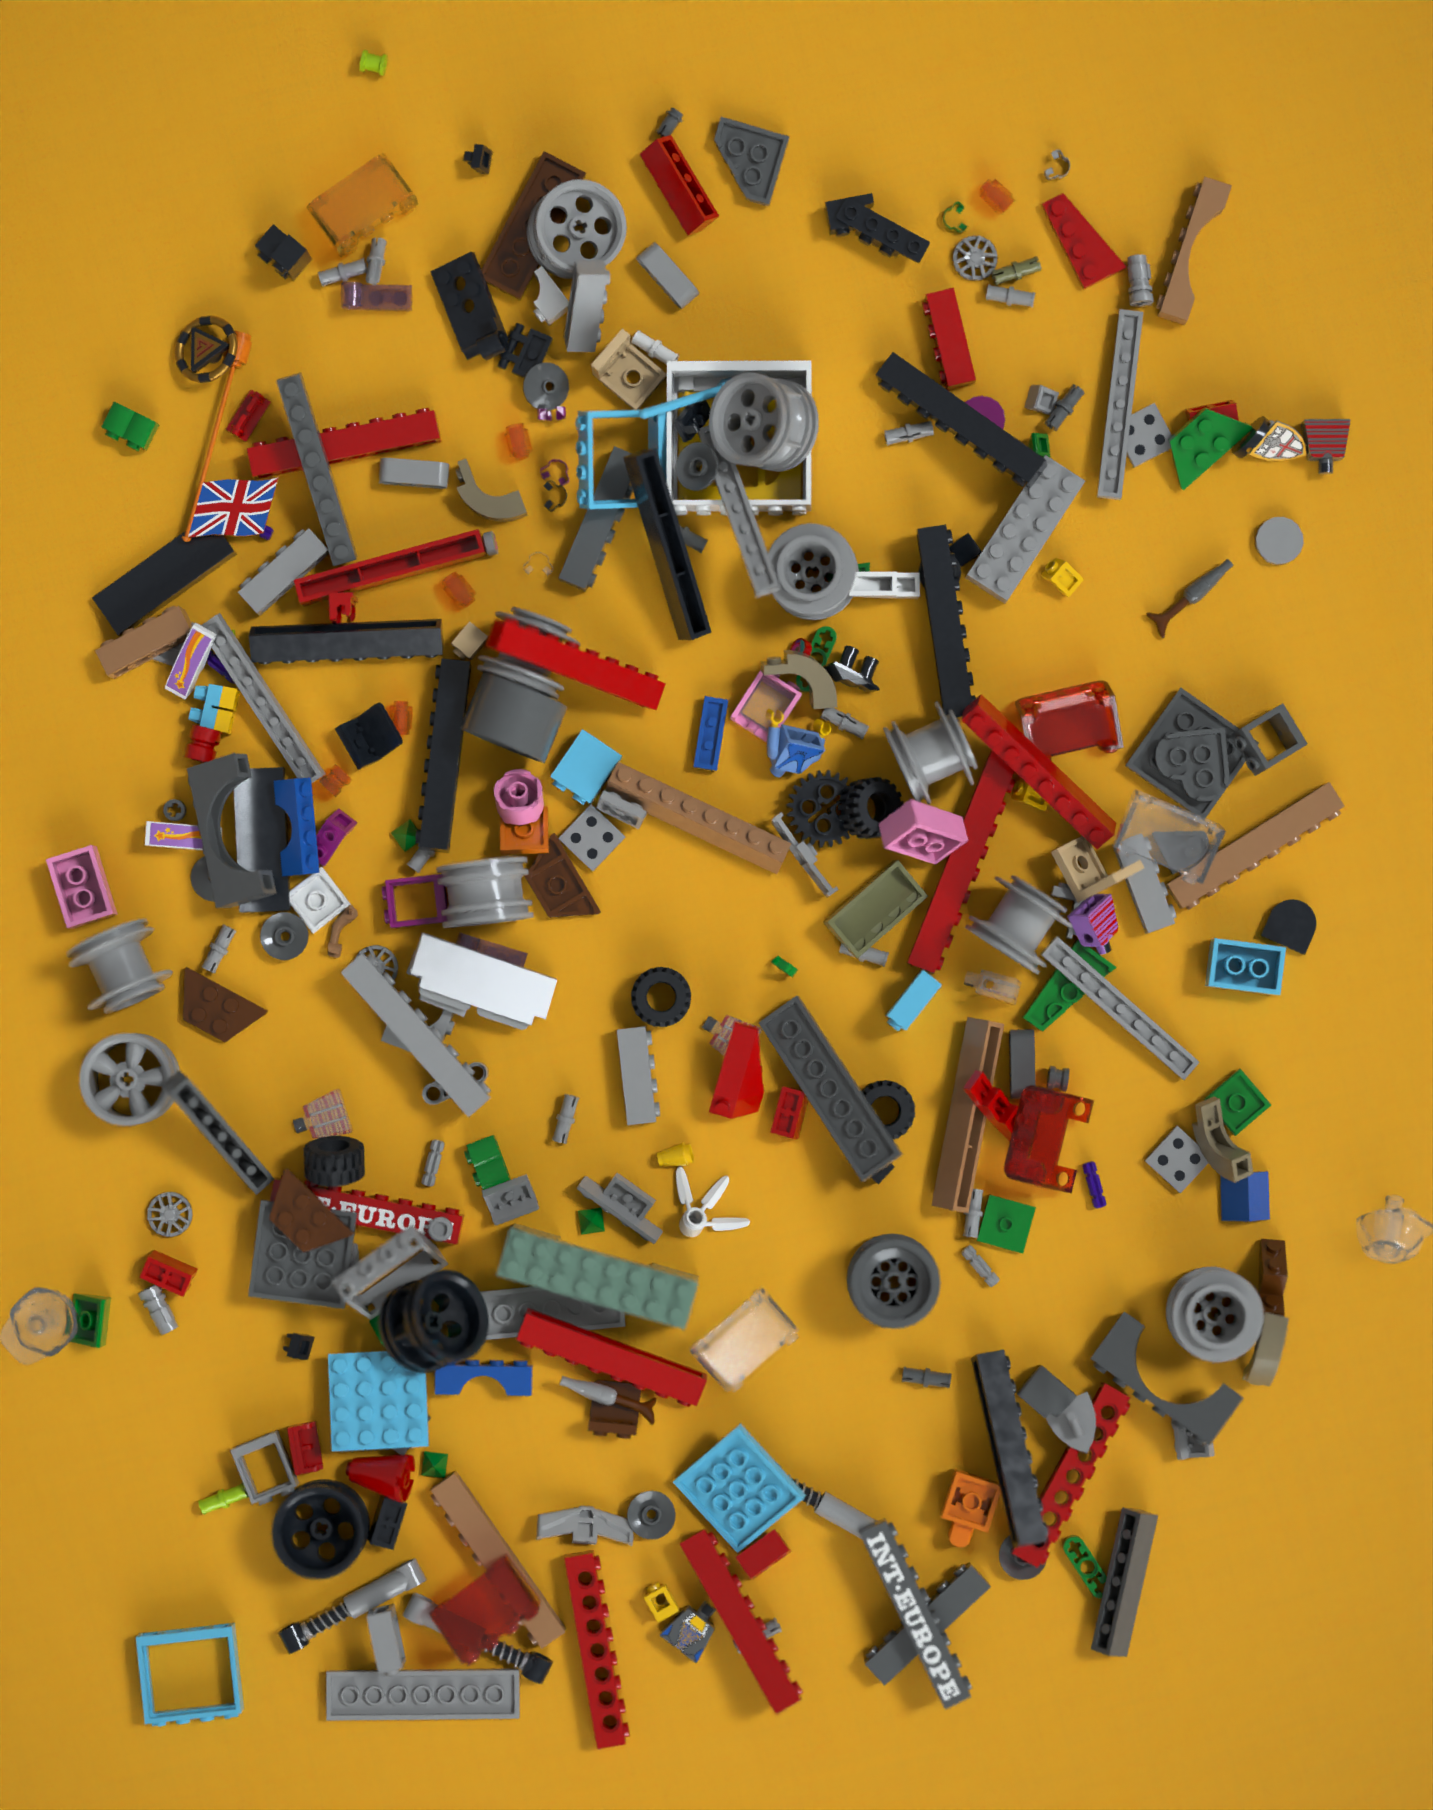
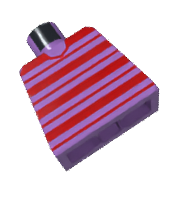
M1094 894L1083 901L1068 915V918L1081 945L1084 947H1096L1098 954L1102 955L1112 950L1109 939L1118 932V923L1112 895Z

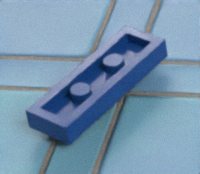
M705 696L693 767L717 771L728 700Z

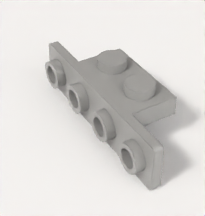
M616 1173L606 1189L587 1176L578 1185L577 1190L584 1197L596 1202L605 1212L611 1213L618 1218L623 1225L639 1233L644 1240L655 1244L663 1231L644 1218L656 1200L622 1175Z

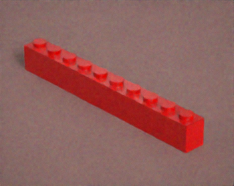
M992 749L963 819L968 841L949 854L907 960V964L932 974L936 970L940 971L945 958L941 955L944 948L949 949L954 935L950 934L953 925H959L963 914L959 912L962 903L967 904L971 894L968 887L971 881H976L980 872L977 864L979 859H985L989 846L985 844L988 837L993 838L998 826L994 821L997 814L1002 815L1007 803L1003 801L1006 792L1011 793L1015 780L1011 779L1014 770Z

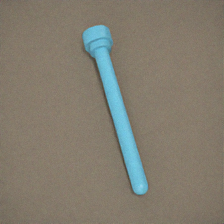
M732 377L721 380L716 387L642 409L639 412V416L642 419H646L713 398L717 395L720 388Z

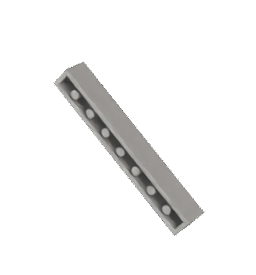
M362 953L340 973L461 1110L470 1117L492 1098L488 1094L491 1092L490 1088L482 1080L478 1083L472 1076L475 1074L474 1070L466 1062L462 1065L456 1058L459 1056V1053L451 1044L446 1046L440 1040L443 1038V1035L435 1026L430 1028L424 1022L427 1020V1017L419 1008L414 1010L409 1005L412 1000L403 990L398 992L393 985L396 982L387 972L382 974L377 967L380 964L371 954L366 956Z

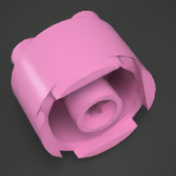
M514 769L506 772L496 782L494 787L498 814L507 824L524 825L536 822L540 818L544 807L540 780L524 769Z

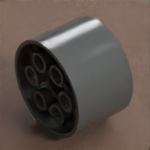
M483 672L460 728L504 749L545 763L568 707L527 687Z

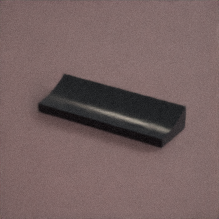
M185 531L92 597V599L116 634L121 637L124 631L141 624L237 555L224 535L193 537L189 542H184L182 536H185Z
M250 768L252 778L243 781L234 789L237 864L250 871L272 870L277 894L239 905V912L291 911L290 876H282L280 852L288 846L287 813L283 808L276 805L274 781L285 780V768Z

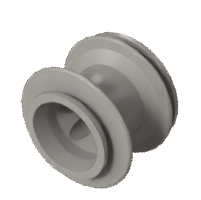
M808 523L788 529L774 541L768 551V555L778 580L780 591L773 592L772 595L784 610L802 619L820 620L834 616L850 603L853 596H849V592L853 587L856 572H859L852 548L840 533L821 524ZM807 552H812L814 554V557L811 561H806L804 559V555ZM823 557L830 558V563L827 566L821 564ZM794 564L801 566V570L798 573H793L791 570ZM810 569L813 571L819 570L817 578H808L807 573ZM829 573L833 574L832 581L826 582L825 576ZM798 581L805 582L803 589L795 587ZM814 586H820L822 588L821 591L812 593V589Z
M511 607L510 611L513 615L498 611L495 613L501 620L509 617L519 621L518 626L525 628L526 625H530L540 629L538 634L545 636L546 633H550L560 637L559 642L565 644L567 640L581 646L580 642L566 635L572 633L571 628L547 617L517 607ZM500 652L498 657L494 658L487 656L478 657L480 661L484 662L483 666L478 665L477 667L481 672L507 679L552 699L559 698V695L555 693L556 690H564L562 685L550 678L551 671Z
M936 701L934 705L940 718L939 720L908 734H904L899 730L895 721L891 722L893 729L888 731L887 727L883 728L915 801L920 802L925 799L927 804H931L928 796V786L963 770L969 783L973 785L974 781L968 767L973 766L974 770L978 768L952 709L948 710L949 714L945 716L939 703Z
M1014 875L1010 877L1013 880L1012 884L995 876V880L1006 887L1008 891L988 921L978 920L973 916H969V919L974 923L972 926L966 925L965 928L1038 975L1040 971L1036 969L1037 966L1046 967V964L1038 958L1035 950L1055 920L1072 928V924L1059 915L1061 912L1066 913L1067 910L1044 893Z
M138 919L111 928L83 941L67 952V957L73 958L69 962L70 967L89 965L102 994L101 997L88 1005L89 1010L104 1008L105 1014L113 1013L144 1001L165 988L163 983H159L168 979L173 974V971L164 970L153 973L140 944L143 939L150 936L154 931V928L146 927L149 923L147 919Z
M1202 1267L1186 1273L1173 1286L1166 1303V1321L1173 1338L1181 1347L1202 1360L1211 1362L1234 1360L1251 1349L1262 1330L1264 1321L1263 1307L1257 1291L1242 1276L1224 1268ZM1213 1292L1214 1298L1211 1301H1207L1205 1296ZM1224 1297L1230 1298L1231 1302L1228 1306L1222 1305L1221 1301ZM1196 1303H1199L1201 1305V1309L1199 1312L1195 1313L1194 1308L1196 1306ZM1211 1307H1216L1218 1313L1214 1314V1319L1207 1317V1313L1211 1312ZM1228 1314L1234 1316V1321L1230 1324L1225 1322V1317ZM1198 1320H1203L1205 1324L1201 1330H1198L1196 1327ZM1214 1326H1220V1334L1213 1335L1212 1329Z

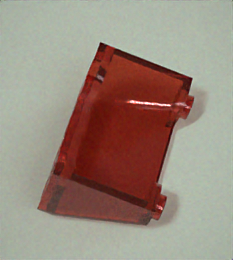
M1098 680L1023 697L1015 702L1021 732L1051 761V756L1095 746L1099 750L1104 751V753H1114L1118 749L1124 748L1116 698L1106 681Z

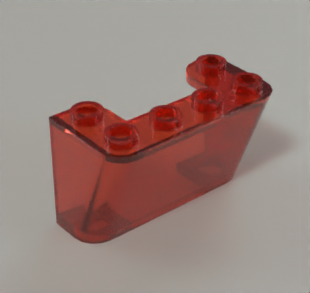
M1035 1085L1027 1086L1021 1094L1004 1163L1005 1175L1012 1180L1072 1194L1077 1170L1059 1166L1058 1161L1068 1120L1072 1119L1089 1123L1094 1100ZM1082 1102L1085 1106V1111L1082 1115L1078 1116L1075 1109L1078 1103ZM1065 1172L1068 1175V1181L1065 1185L1061 1186L1058 1181L1059 1176Z
M505 1554L468 1586L429 1612V1616L461 1665L467 1663L469 1666L480 1658L479 1655L482 1653V1650L486 1648L489 1651L499 1644L498 1638L506 1634L509 1636L519 1628L517 1624L525 1619L528 1622L539 1613L541 1599L508 1554Z

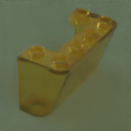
M382 153L308 204L307 210L339 256L342 257L343 255L349 256L358 249V238L361 236L365 238L375 231L374 227L381 222L386 224L395 217L394 213L397 212L399 215L404 214L405 216L412 213L416 209L415 205L418 204L416 195L394 165Z

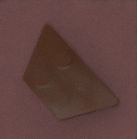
M553 833L549 838V853H539L528 870L529 875H525L526 880L549 918L600 914L599 907L556 834Z
M186 967L184 976V1021L223 1042H227L268 1013V1010Z
M289 1168L284 1171L269 1219L303 1253L354 1234Z

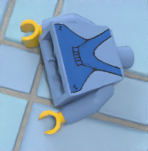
M769 708L766 711V718L771 721V727H768L767 756L772 763L770 771L774 776L782 777L786 771L800 774L821 758V754L825 751L824 735H828L831 732L829 723L816 719L813 723V729L816 732L783 724L778 728V724L784 719L783 713L777 709L776 716L774 717L772 709Z

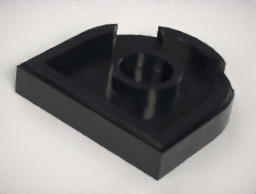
M1300 900L1282 901L1271 910L1260 936L1305 955L1316 930L1315 914L1310 906Z

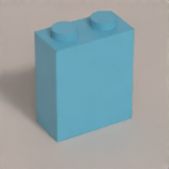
M582 729L550 776L554 780L552 784L563 792L566 788L573 792L572 798L582 805L586 802L591 805L613 773L617 763L623 757Z
M921 970L885 1015L889 1018L887 1023L897 1031L900 1029L907 1030L942 984L924 970Z

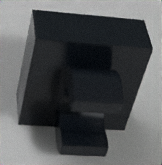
M475 144L473 152L464 151L463 161L468 162V165H471V168L478 173L489 175L493 151L484 145Z
M301 1333L287 1334L286 1337L291 1338L290 1346L283 1347V1350L288 1352L287 1356L294 1359L308 1360L315 1337Z

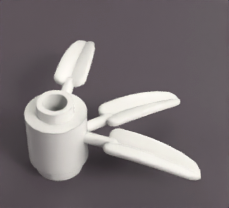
M681 1166L677 1168L676 1185L680 1203L686 1204L687 1208L679 1222V1228L685 1236H698L704 1226H712L714 1231H725L749 1225L750 1220L747 1218H713L712 1222H707L704 1211L706 1208L712 1209L729 1183L728 1176H723L707 1192L701 1200L703 1205L701 1209L691 1208L690 1203L693 1202L686 1173Z

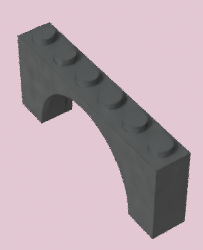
M232 753L187 768L188 783L192 791L193 806L196 810L198 830L202 838L203 853L206 857L207 873L211 881L212 897L216 908H232L277 894L272 870L250 871L243 868L228 854L221 837V814L228 796L240 783L252 778L247 754Z
M1123 1312L1091 1357L1095 1361L1093 1366L1103 1374L1106 1371L1115 1376L1113 1381L1122 1388L1128 1385L1134 1390L1132 1395L1143 1403L1146 1399L1154 1404L1152 1409L1162 1417L1166 1414L1174 1419L1172 1424L1184 1432L1187 1428L1194 1433L1191 1438L1202 1446L1205 1443L1211 1445L1244 1397L1224 1383L1208 1398L1192 1404H1174L1154 1395L1142 1381L1136 1363L1137 1344L1145 1326L1126 1312Z

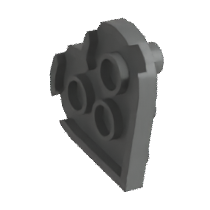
M1225 727L1176 732L1167 735L1158 742L1154 756L1157 769L1164 777L1171 780H1181L1183 790L1189 798L1208 802L1217 799L1225 792L1226 787L1229 785Z

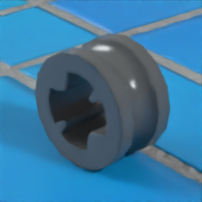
M176 799L167 801L163 808L164 815L172 821L183 819L186 814L185 804ZM174 804H179L177 807L181 808V813H176V816L172 817L169 807L172 808Z

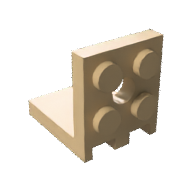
M624 329L619 331L591 364L593 376L633 410L639 409L667 377L664 371L631 344L630 334ZM630 372H637L640 375V380L636 384H631L626 379L627 375Z
M1083 836L1051 852L1077 903L1144 869L1141 860H1138L1108 876L1092 845Z

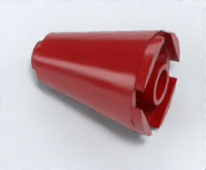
M408 1454L355 1457L347 1464L346 1476H349L350 1482L396 1502L403 1503V1501H407L413 1487L414 1480L410 1479V1472H415V1459L412 1455Z

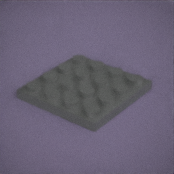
M1180 688L1125 766L1204 821L1222 795L1208 802L1197 801L1187 796L1183 790L1181 780H1171L1162 776L1154 760L1158 742L1167 735L1176 732L1225 727L1229 784L1246 760L1235 747L1230 736L1238 731L1239 728L1183 688Z
M261 1200L248 1296L344 1309L346 1302L332 1281L350 1269L358 1212L331 1209L354 1234L303 1253L269 1219L274 1201Z

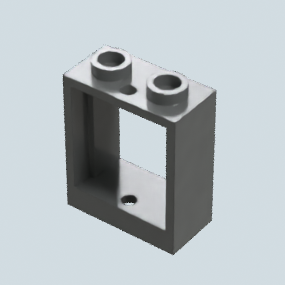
M1283 703L1230 735L1235 747L1241 752L1248 768L1255 776L1308 744ZM1266 720H1269L1286 748L1284 752L1269 761L1266 760L1249 730Z

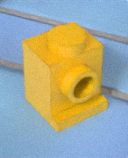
M656 1582L646 1588L648 1593L644 1595V1599L658 1623L679 1611V1606L666 1583L660 1585L659 1582ZM662 1595L665 1597V1601L658 1603L656 1597Z

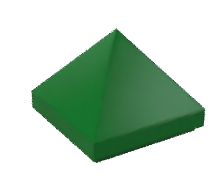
M1031 433L1028 447L1043 458L1045 455L1050 457L1048 434Z
M411 819L391 832L404 852L417 844L415 843L417 828Z
M601 1207L578 1211L581 1235L605 1231Z
M424 1451L421 1475L445 1478L448 1454Z

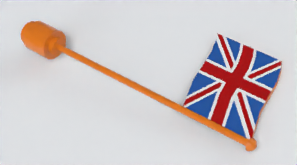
M235 331L238 341L237 354L229 371L185 536H182L184 542H189L193 537L209 535L245 537L264 533L279 478L262 481L226 479L204 482L235 368H241V365L247 364L252 346L250 341L252 336L240 331ZM228 349L225 351L223 358H225V356H226V354H227V352H228Z

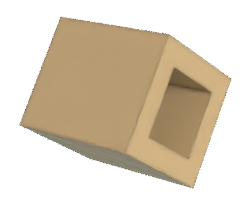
M469 621L451 643L455 647L453 652L462 660L466 657L472 660L486 644L489 637Z

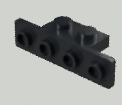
M850 198L845 199L836 215L838 221L856 230L855 235L858 236V241L867 246L872 244L878 247V251L887 257L893 255L897 258L901 254L916 263H920L930 244L926 239Z

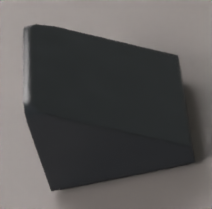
M969 533L949 546L950 552L955 554L960 567L982 553Z

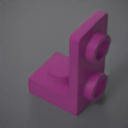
M339 808L325 821L316 835L318 860L322 866L329 862L342 840L358 823Z

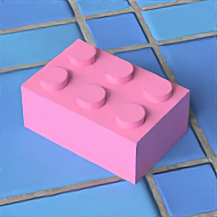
M912 799L879 823L884 848L935 865L968 841L962 816Z
M90 845L46 859L67 928H77L118 915L97 846Z

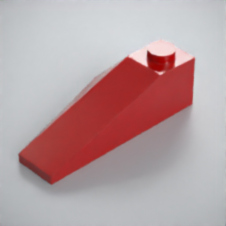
M735 1021L709 1113L733 1119L759 1111L765 1090L762 1080L763 1070L760 1060L761 1050L758 1027Z

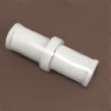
M640 330L636 332L631 341L632 344L646 351L649 357H655L667 364V361H677L679 358V354L663 346L660 340L655 341Z

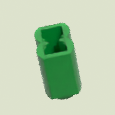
M113 402L101 427L106 430V436L116 441L119 438L127 440L126 445L139 451L140 448L148 449L159 424L123 405Z
M495 1135L467 1145L468 1150L464 1151L468 1164L473 1163L476 1172L473 1173V1178L477 1187L481 1186L485 1190L511 1180Z

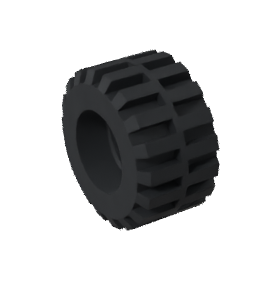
M882 777L860 779L851 782L850 786L845 787L843 790L845 794L840 795L839 798L842 801L838 805V810H841L839 817L840 820L845 822L843 824L844 828L850 829L849 833L857 835V838L860 839L882 837L879 823L904 805V801H900L902 796L900 791L896 792V785L890 784V780L882 779ZM869 797L875 804V816L873 819L867 811Z
M656 967L642 973L635 981L631 991V1002L635 1013L642 1021L652 1026L666 1027L677 1023L685 1016L691 1004V991L687 981L680 973L671 968ZM656 983H666L675 992V1002L666 1011H656L648 1004V990Z
M880 1080L867 1085L862 1090L871 1106L877 1098L882 1096L891 1097L897 1102L899 1106L897 1119L891 1124L884 1125L894 1140L904 1135L912 1126L913 1119L915 1118V1103L911 1094L902 1085L892 1081Z
M326 1136L310 1141L304 1147L305 1178L313 1184L330 1187L344 1186L361 1180L365 1175L363 1143L346 1136Z

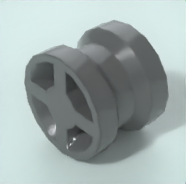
M1050 1066L1046 1088L1050 1090L1059 1088L1060 1091L1066 1092L1069 1081V1068L1059 1070L1055 1066Z

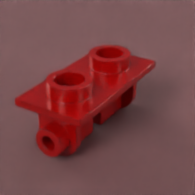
M250 390L226 430L247 442L271 401L264 398L260 393Z

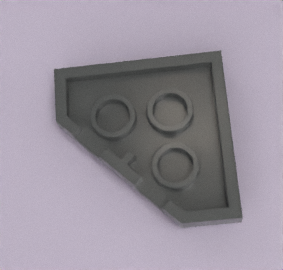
M721 117L714 138L716 146L746 200L769 206L789 136Z

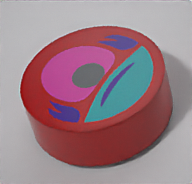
M798 638L793 642L790 650L799 651L810 656L812 645L809 641Z

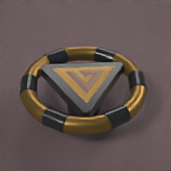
M212 315L197 318L189 323L181 332L175 346V361L181 374L189 380L199 383L212 382L225 374L232 366L237 354L238 341L233 327L223 318ZM217 325L225 332L229 344L197 328ZM190 335L191 370L184 360V346ZM228 349L222 364L212 372L197 373L207 364L218 362L222 357V353Z

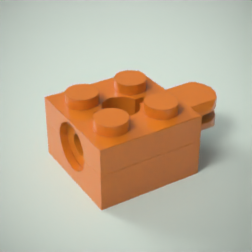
M956 1468L954 1469L940 1512L942 1518L952 1521L948 1531V1538L952 1545L960 1548L966 1547L970 1543L974 1529L988 1533L1001 1493L999 1482Z

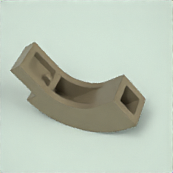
M467 459L458 461L459 468L455 470L460 483L465 481V484L457 487V490L464 503L473 512L485 519L498 522L514 521L528 516L519 490L503 496L488 495L477 487Z
M784 650V660H781V657H768L767 661H760L761 672L764 675L792 673L805 678L809 686L810 705L813 709L837 707V694L833 680L825 668L813 657L799 651Z
M1213 1096L1195 1104L1197 1122L1192 1124L1194 1135L1202 1154L1211 1167L1222 1177L1234 1183L1252 1175L1251 1153L1236 1146L1226 1133L1220 1099Z
M1265 1312L1261 1333L1256 1341L1252 1358L1243 1371L1242 1379L1252 1385L1270 1387L1282 1356L1289 1318Z

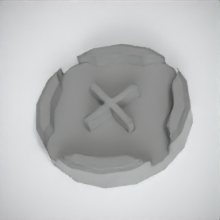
M1273 517L1265 521L1258 529L1255 537L1256 549L1266 562L1275 565L1286 564L1294 560L1301 552L1304 544L1303 533L1293 520L1285 517Z

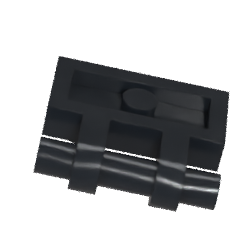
M516 323L513 331L510 330L508 334L509 350L499 355L500 361L497 367L506 370L509 362L514 363L515 366L512 373L524 378L530 368L536 364L543 363L553 338L532 328L526 337L522 335L525 326ZM517 343L523 344L519 356L513 354Z

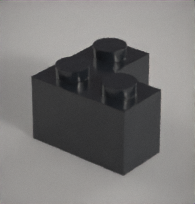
M274 224L255 245L259 252L257 256L266 264L272 262L275 271L285 280L289 277L294 281L312 260L306 248L289 234L288 236L284 234Z

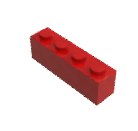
M672 135L656 139L640 153L645 166L650 171L658 188L663 193L687 235L704 230L719 217Z
M954 288L926 294L925 301L922 302L924 315H929L931 323L927 325L930 339L934 338L936 347L933 348L935 361H940L942 370L938 371L941 385L945 384L946 389L951 390L975 384L976 377Z

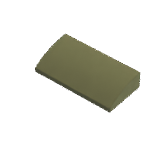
M893 860L823 923L844 947L858 959L925 900L928 895L900 861Z

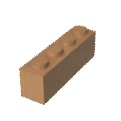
M171 606L163 611L164 614L161 616L148 618L142 622V626L124 631L118 639H110L100 645L101 648L95 651L107 676L116 679L185 642L193 627L186 610L180 606Z

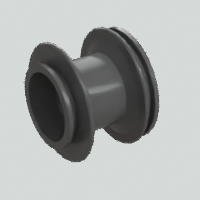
M893 1233L873 1237L856 1250L848 1266L846 1279L850 1298L858 1312L875 1325L891 1329L914 1325L930 1313L936 1304L940 1292V1273L937 1264L924 1246L913 1238ZM884 1261L890 1263V1268L887 1271L880 1269V1264ZM904 1261L907 1263L908 1267L905 1271L898 1270L899 1262ZM877 1276L881 1278V1284L879 1286H873L871 1284V1279L873 1277ZM898 1276L899 1286L890 1288L889 1277ZM909 1277L916 1279V1283L912 1287L906 1284V1280ZM882 1292H888L890 1294V1298L888 1301L880 1300V1294ZM900 1292L907 1294V1298L903 1301L897 1299Z

